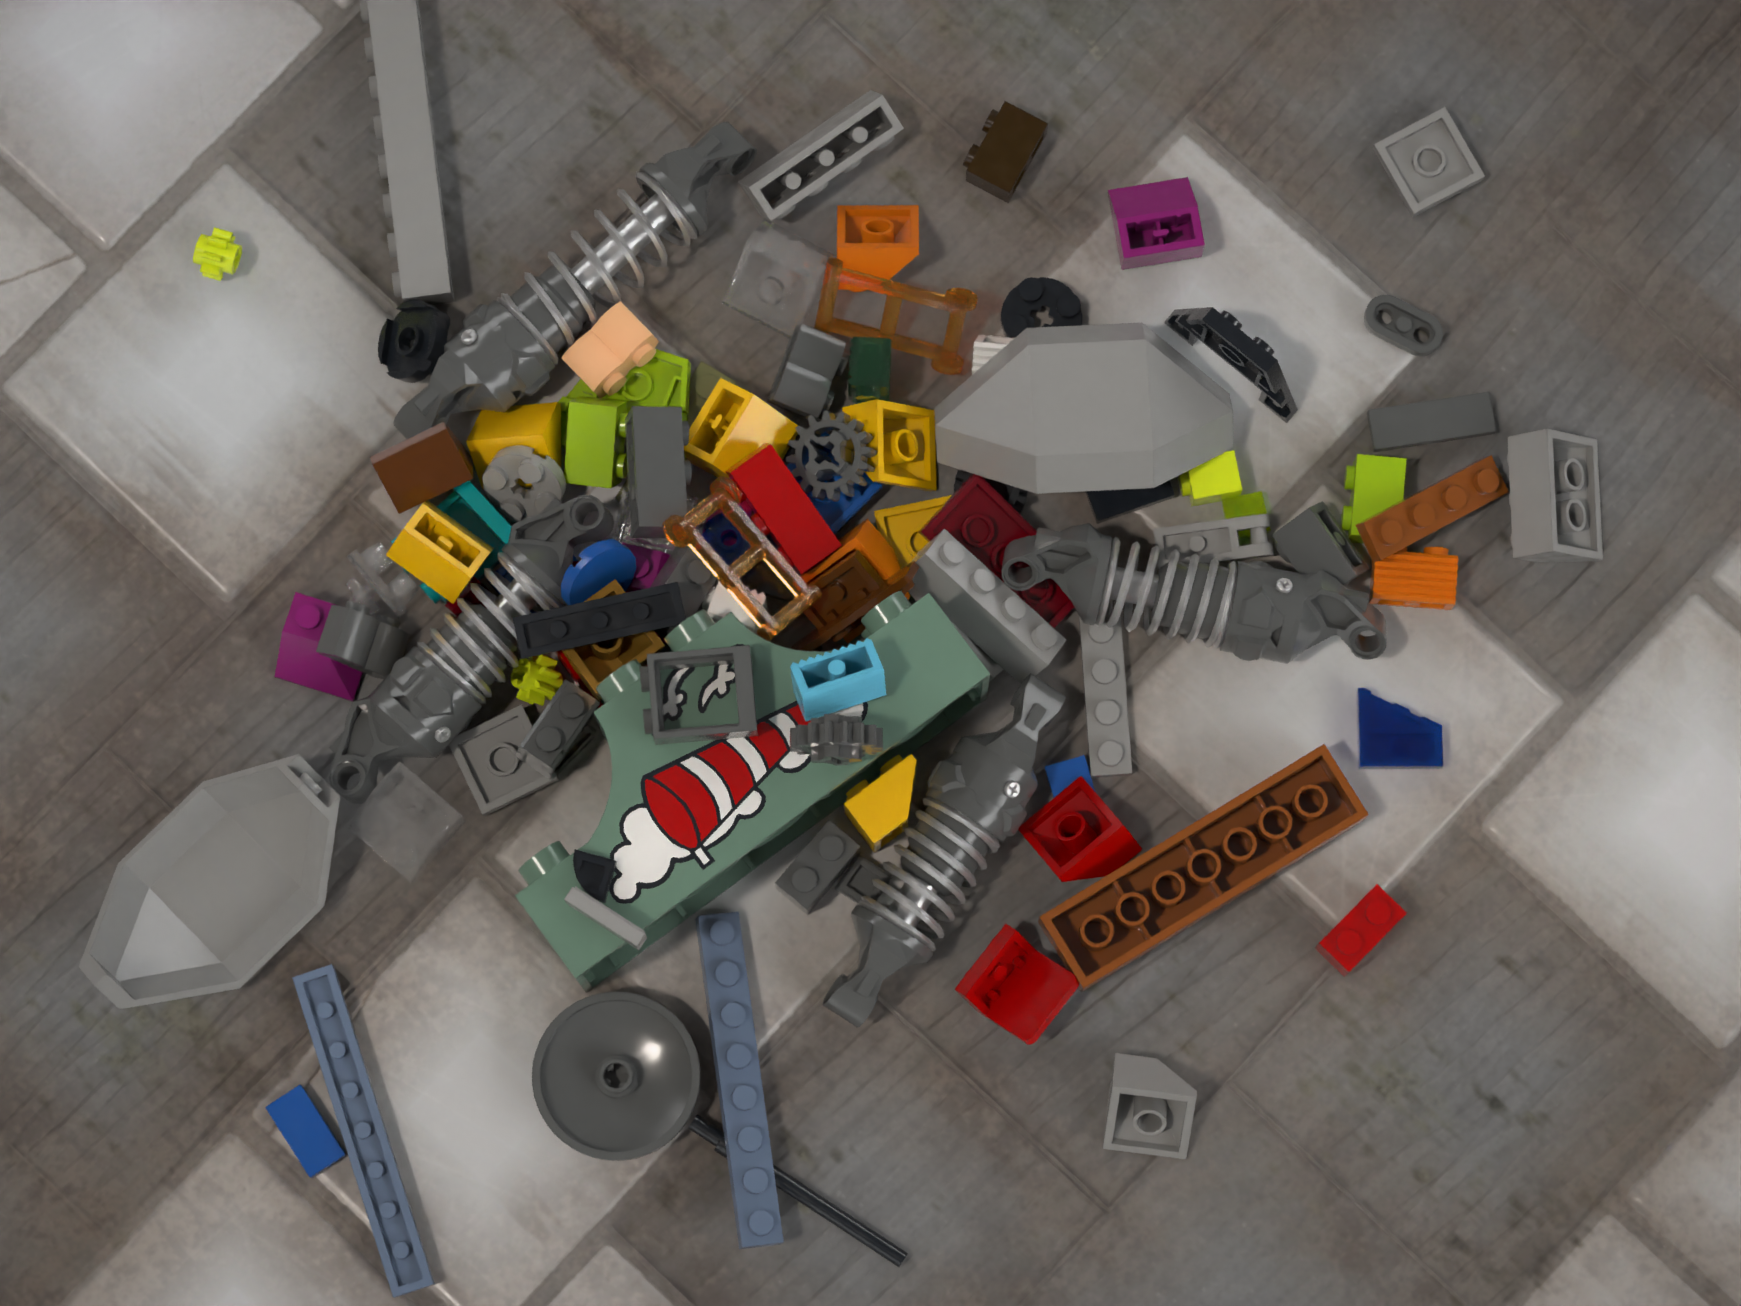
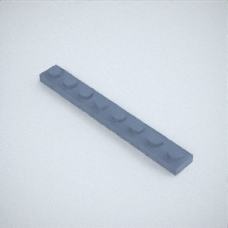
M739 912L701 915L696 917L695 922L739 1249L781 1245L784 1241Z
M331 964L292 977L392 1296L396 1298L435 1285L335 967Z

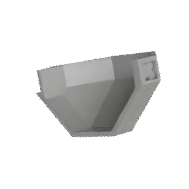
M1143 323L1026 328L934 408L937 463L1036 494L1155 488L1233 449V408L1230 394Z
M300 754L203 781L118 863L80 961L79 968L119 1009L240 989L325 906L340 795Z

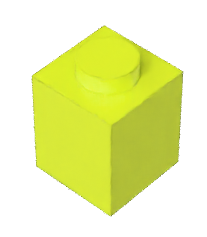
M1234 450L1224 452L1178 476L1182 497L1189 496L1191 507L1240 498L1242 493Z

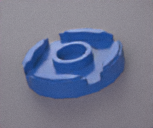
M614 539L602 540L590 545L578 555L581 560L574 567L571 564L565 571L561 583V598L567 605L582 603L615 579L623 590L626 591L632 583L636 571L635 556L628 547Z

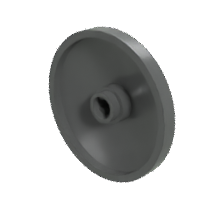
M604 992L585 997L573 1003L550 1023L542 1035L534 1055L532 1087L542 1118L562 1142L581 1154L596 1159L626 1161L646 1156L662 1148L675 1138L688 1122L700 1091L701 1072L699 1057L694 1042L685 1026L670 1010L660 1003L630 992Z

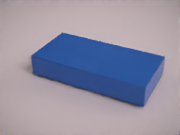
M301 1084L265 1107L310 1178H313L347 1155Z

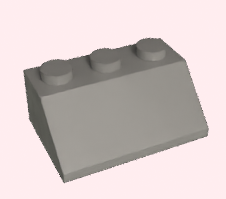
M1551 429L1509 436L1507 463L1510 480L1509 504L1511 507L1513 558L1538 563L1603 560L1597 439Z

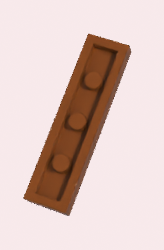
M1492 455L1475 461L1356 524V527L1372 561L1376 562L1508 493V489Z

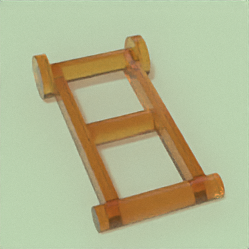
M829 258L826 263L814 329L826 334L833 332L931 359V367L937 372L946 375H956L962 372L964 366V359L958 355L966 313L976 308L978 297L974 292L964 288H950L946 291L945 295L843 268L842 260ZM839 283L887 295L880 329L833 317ZM903 299L950 312L943 346L896 334Z
M720 476L711 483V494L683 517L678 515L668 517L662 524L663 532L666 538L676 547L684 548L688 545L758 625L757 635L764 640L770 641L822 597V593L816 585L811 584L808 586L739 507L741 493L737 485L731 479ZM718 509L724 513L752 546L729 566L696 529L698 525ZM761 560H764L795 595V598L773 617L740 580L744 574Z

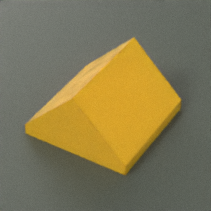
M561 403L517 405L510 407L505 413L489 410L480 411L466 442L482 489H484L482 476L487 466L498 451L509 446L523 445L534 448L533 454L539 455L543 459L548 455L561 468ZM518 479L517 483L521 487H532L531 483L525 484L522 479Z

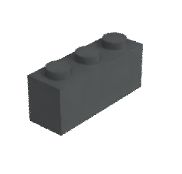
M632 406L625 418L631 538H681L688 525H692L694 518L692 500H687L686 485H690L691 463L689 460H684V446H687L689 441L688 421H682V407Z

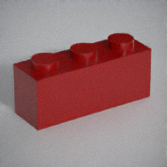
M764 443L725 471L731 479L726 483L728 490L739 504L744 501L748 503L755 513L749 519L763 538L769 534L778 548L773 553L787 572L793 568L796 573L803 574L842 546L771 444Z

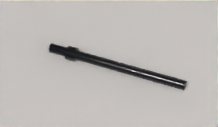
M697 1114L688 1129L714 1145V1151L727 1159L724 1132ZM773 1165L776 1187L897 1267L901 1265L908 1254L907 1252Z

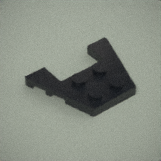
M1213 307L1175 309L1165 320L1164 323L1190 345L1193 346L1199 339L1261 390L1259 401L1283 421L1288 423L1298 411L1278 360L1272 356L1274 350L1261 338L1255 337L1252 340L1241 331L1242 324L1232 314L1225 310L1219 313Z

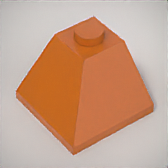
M837 205V290L863 292L868 289H879L919 255L918 205Z
M867 518L838 539L842 545L801 574L795 582L803 589L856 550L860 551L883 581L901 569L894 549ZM909 592L905 594L908 600L910 598ZM862 617L851 623L853 628L843 637L847 643L862 634L866 629L861 622Z

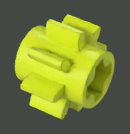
M214 227L212 236L200 235L195 246L193 263L201 265L200 272H202V276L221 281L224 272L232 275L236 272L241 259L242 245L234 243L235 236H233V232Z
M546 655L520 659L518 661L519 667H514L511 674L512 685L519 689L516 698L532 705L536 703L541 706L544 705L545 700L550 701L563 683L562 674L554 670L558 661Z

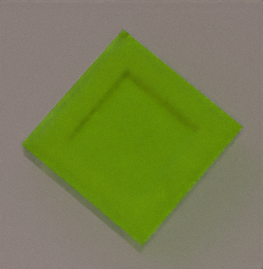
M1262 491L1221 500L1225 519L1267 514ZM1270 527L1266 528L1267 533H1270ZM1250 530L1238 531L1239 539L1251 537Z

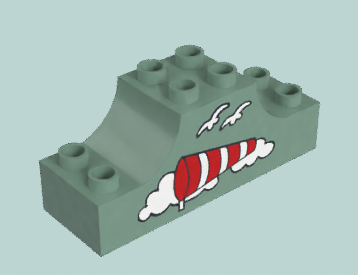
M898 591L877 604L861 619L862 624L866 628L861 635L864 639L872 640L883 666L887 695L830 714L851 717L859 716L862 717L864 725H877V728H883V751L877 752L876 755L865 754V757H862V762H852L849 765L842 766L812 763L809 754L798 755L797 752L790 751V728H796V725H808L811 720H804L793 693L790 666L793 662L799 664L801 659L807 661L809 657L815 659L817 654L823 656L825 651L794 650L771 643L751 632L732 612L715 623L706 610H701L675 627L664 640L671 648L669 652L750 645L758 736L655 745L653 734H645L643 709L651 708L650 691L642 692L641 664L638 660H632L621 666L597 686L596 690L602 697L601 703L603 705L594 711V715L610 748L612 780L609 798L599 825L590 840L578 850L617 861L606 903L602 904L643 929L647 939L640 950H637L565 902L564 899L572 887L575 888L576 886L582 891L584 889L579 884L574 871V853L570 855L560 841L548 845L519 868L518 872L528 886L515 895L586 993L842 806L848 798L846 793L855 785L865 779L871 784L879 778L881 773L879 769L897 755L905 759L987 699L990 679L989 671L930 593L911 605L902 591ZM734 664L660 670L665 730L739 723Z

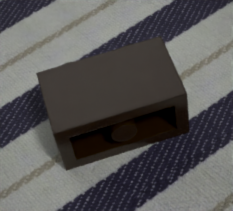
M1006 101L999 112L993 109L982 128V131L987 133L980 146L972 145L963 162V166L967 167L966 181L1009 203L1047 135L1048 123Z

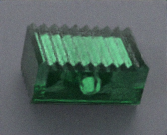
M853 337L850 340L848 399L856 404L875 399L889 401L891 339Z

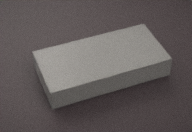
M576 886L571 888L564 899L569 906L637 950H640L647 939L643 929Z

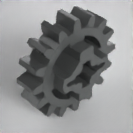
M826 410L823 412L822 421L810 415L808 417L810 424L808 429L801 426L795 428L801 436L799 441L789 440L788 442L789 446L796 449L794 455L786 457V462L797 467L791 472L797 481L802 480L800 486L804 492L810 493L812 491V497L823 501L827 495L828 499L838 502L841 491L849 497L855 496L853 485L857 483L865 487L867 482L862 477L864 471L874 472L875 467L867 463L868 458L877 455L876 450L866 446L873 439L872 434L866 431L861 432L864 424L857 419L850 421V415L844 412H839L837 417H835L834 413ZM839 430L838 432L833 431L830 436H821V434L827 431ZM824 447L832 450L831 453L835 456L834 459L839 465L831 462V458L828 456L829 453L824 450ZM833 476H842L837 481L829 482Z
M824 714L823 717L811 718V722L808 725H796V728H790V751L797 752L798 755L809 754L812 763L842 766L849 765L852 762H862V757H865V754L876 755L877 752L883 751V728H877V725H864L862 717Z

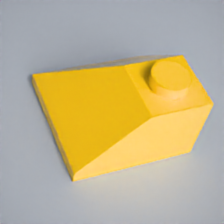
M879 399L842 407V412L850 415V421L857 419L864 424L861 432L866 431L873 436V439L866 446L877 451V455L868 458L867 461L868 464L875 467L874 472L864 471L873 482L930 492L937 490L934 410Z

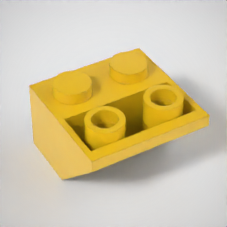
M720 378L689 429L688 445L684 446V455L691 464L729 482L731 479L725 471L764 443L771 444L780 458L783 459L790 448L788 445L789 440H794L798 434L795 429L798 425L756 395Z
M427 500L422 503L386 553V556L453 604L494 548Z
M912 754L905 759L900 755L895 756L879 769L881 771L879 778L871 784L865 779L846 793L848 798L844 803L845 815L874 853L904 832V828H908L916 774V759Z

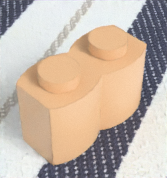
M619 301L600 317L591 330L575 341L561 359L599 398H602L606 394L611 396L617 393L626 383L627 379L625 376L635 366L642 367L647 364L655 355V347L659 341Z

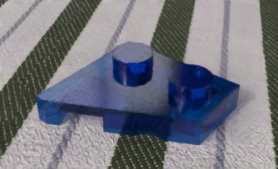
M1366 688L1357 689L1359 769H1442L1443 738L1441 724L1426 717H1419L1395 702L1392 704L1371 694V691Z

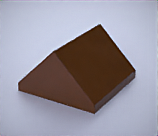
M445 422L370 457L374 469L399 514L473 479L472 457Z

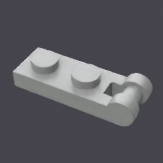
M1269 514L1153 529L1155 545L1160 549L1158 569L1160 570V567L1169 562L1171 552L1176 549L1180 554L1179 562L1186 564L1190 562L1191 556L1195 553L1199 556V562L1210 564L1211 560L1215 557L1221 563L1273 556V544L1268 543L1266 528L1270 527ZM1250 530L1252 544L1240 546L1238 531Z

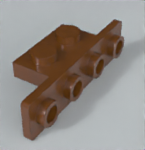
M856 550L795 594L794 602L816 629L792 645L790 649L820 652L822 650L821 644L831 638L833 642H837L853 628L851 623L860 617L863 618L881 601L898 591H902L905 595L915 585L912 579L919 566L915 561H912L883 581L860 551Z

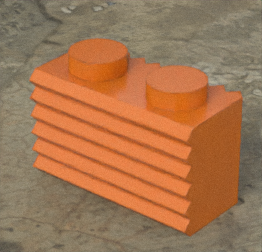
M1407 547L1380 561H1372L1369 603L1372 605L1452 610L1456 603L1458 556L1448 555L1449 550L1443 547H1425L1423 553L1407 552Z

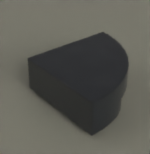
M575 849L573 866L579 884L588 895L599 902L606 903L617 861Z

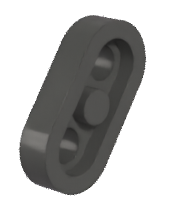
M1379 295L1373 298L1365 310L1364 323L1371 334L1412 355H1430L1436 351L1442 341L1443 329L1438 319L1392 295ZM1381 312H1386L1391 316V322L1389 324H1382L1378 321L1377 315ZM1424 331L1428 336V340L1424 343L1417 342L1414 338V332Z

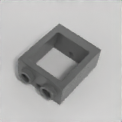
M750 645L647 654L648 666H640V681L642 692L650 691L651 708L643 709L645 734H653L655 745L758 736ZM734 664L739 723L665 730L660 670Z

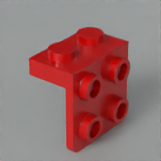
M1005 924L970 970L967 971L963 979L955 987V990L978 1013L1025 1044L1031 1045L1038 1040L1079 987L1080 983L1073 973L1038 952L1017 930Z

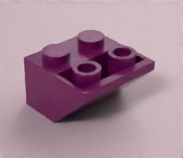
M1188 177L1108 190L1121 270L1202 257L1205 243L1198 205Z

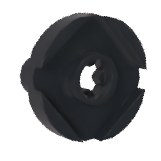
M1046 277L1026 278L1013 288L1004 300L1000 319L1005 337L1016 338L1026 328H1036L1034 326L1035 319L1030 317L1033 311L1039 312L1041 309L1049 311L1048 317L1053 319L1051 325L1044 324L1042 327L1082 325L1083 317L1079 298L1068 286L1058 280Z
M413 299L401 303L396 308L401 312L396 315L394 320L387 318L378 341V357L381 364L387 365L389 372L386 373L392 378L407 383H416L425 379L428 375H432L439 357L444 354V345L447 343L450 318L446 313L441 312L434 305ZM415 339L413 346L410 347L411 340Z

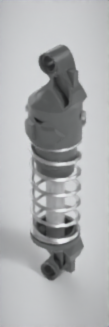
M722 122L712 127L694 147L667 153L657 163H646L639 169L640 172H636V180L649 200L640 207L624 189H618L617 195L633 214L617 228L601 210H594V216L610 235L596 248H593L577 231H571V237L586 254V257L571 269L554 252H548V258L554 266H550L540 276H533L531 273L525 272L524 278L527 282L514 294L509 296L508 294L501 293V298L497 297V301L493 300L489 305L480 304L462 320L463 328L444 345V354L437 361L429 385L403 405L393 422L396 429L406 439H409L442 422H445L447 425L449 417L453 413L479 409L505 413L524 395L533 396L550 381L549 372L555 368L554 364L558 365L557 354L561 350H568L574 343L575 338L583 331V328L591 329L598 321L595 312V300L608 308L621 301L619 290L612 277H616L624 284L633 288L644 287V274L635 257L636 255L655 267H667L668 255L658 235L678 246H690V239H697V236H701L707 231V198L714 177L724 174H730L731 176L741 174L754 161L757 149L729 122ZM671 224L683 234L684 240L676 237L667 231L666 228ZM651 241L654 243L661 261L643 250ZM629 262L638 281L631 279L622 273L620 269ZM606 283L615 302L607 299L598 293L597 290Z

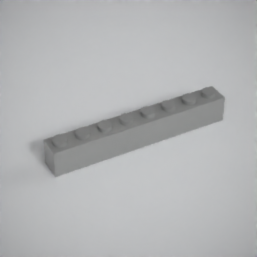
M359 0L362 22L370 24L371 37L364 38L367 62L374 61L376 76L369 77V88L372 101L379 100L380 115L373 116L376 139H383L385 154L378 155V164L381 179L388 178L389 193L383 194L385 217L393 218L394 232L387 233L390 257H397L399 272H392L395 297L402 296L403 302L413 299L421 300L431 305L455 302L419 1Z

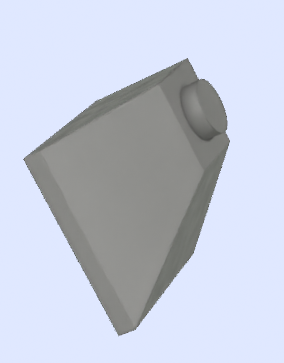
M1115 1053L1103 1149L1186 1159L1197 1091L1157 1058Z

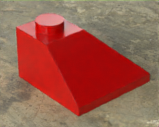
M1082 776L1072 782L1018 828L1020 833L1061 882L1105 877L1122 867L1142 850L1141 846Z

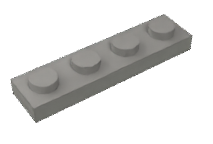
M1121 615L1116 625L1108 628L1105 619L1102 624L1097 626L1096 623L1094 625L1084 624L1079 616L1091 778L1132 775Z

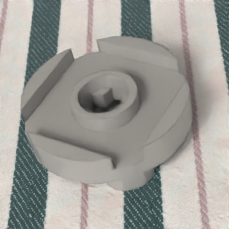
M514 445L501 449L493 457L482 476L487 497L499 509L498 512L509 523H517L527 517L539 515L554 498L562 503L566 492V478L556 461L548 455L543 459L539 455L533 454L534 448L528 446ZM518 479H522L525 484L531 483L533 487L531 489L521 487L517 483Z

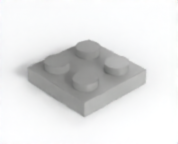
M1446 107L1375 143L1373 146L1375 154L1412 218L1483 181L1485 177Z
M522 704L457 735L449 744L483 816L558 781L555 772L549 779L515 756L519 745L532 728Z

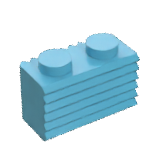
M868 638L864 642L857 641L856 645L850 643L847 648L841 646L840 650L833 649L831 653L825 651L823 656L817 654L815 659L809 657L807 661L801 659L799 664L793 662L790 666L793 693L805 721L887 695L885 672L874 644Z

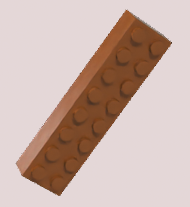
M1323 744L1039 916L1038 923L1066 969L1078 979L1080 983L1078 988L1082 993L1363 822L1369 814L1326 745Z

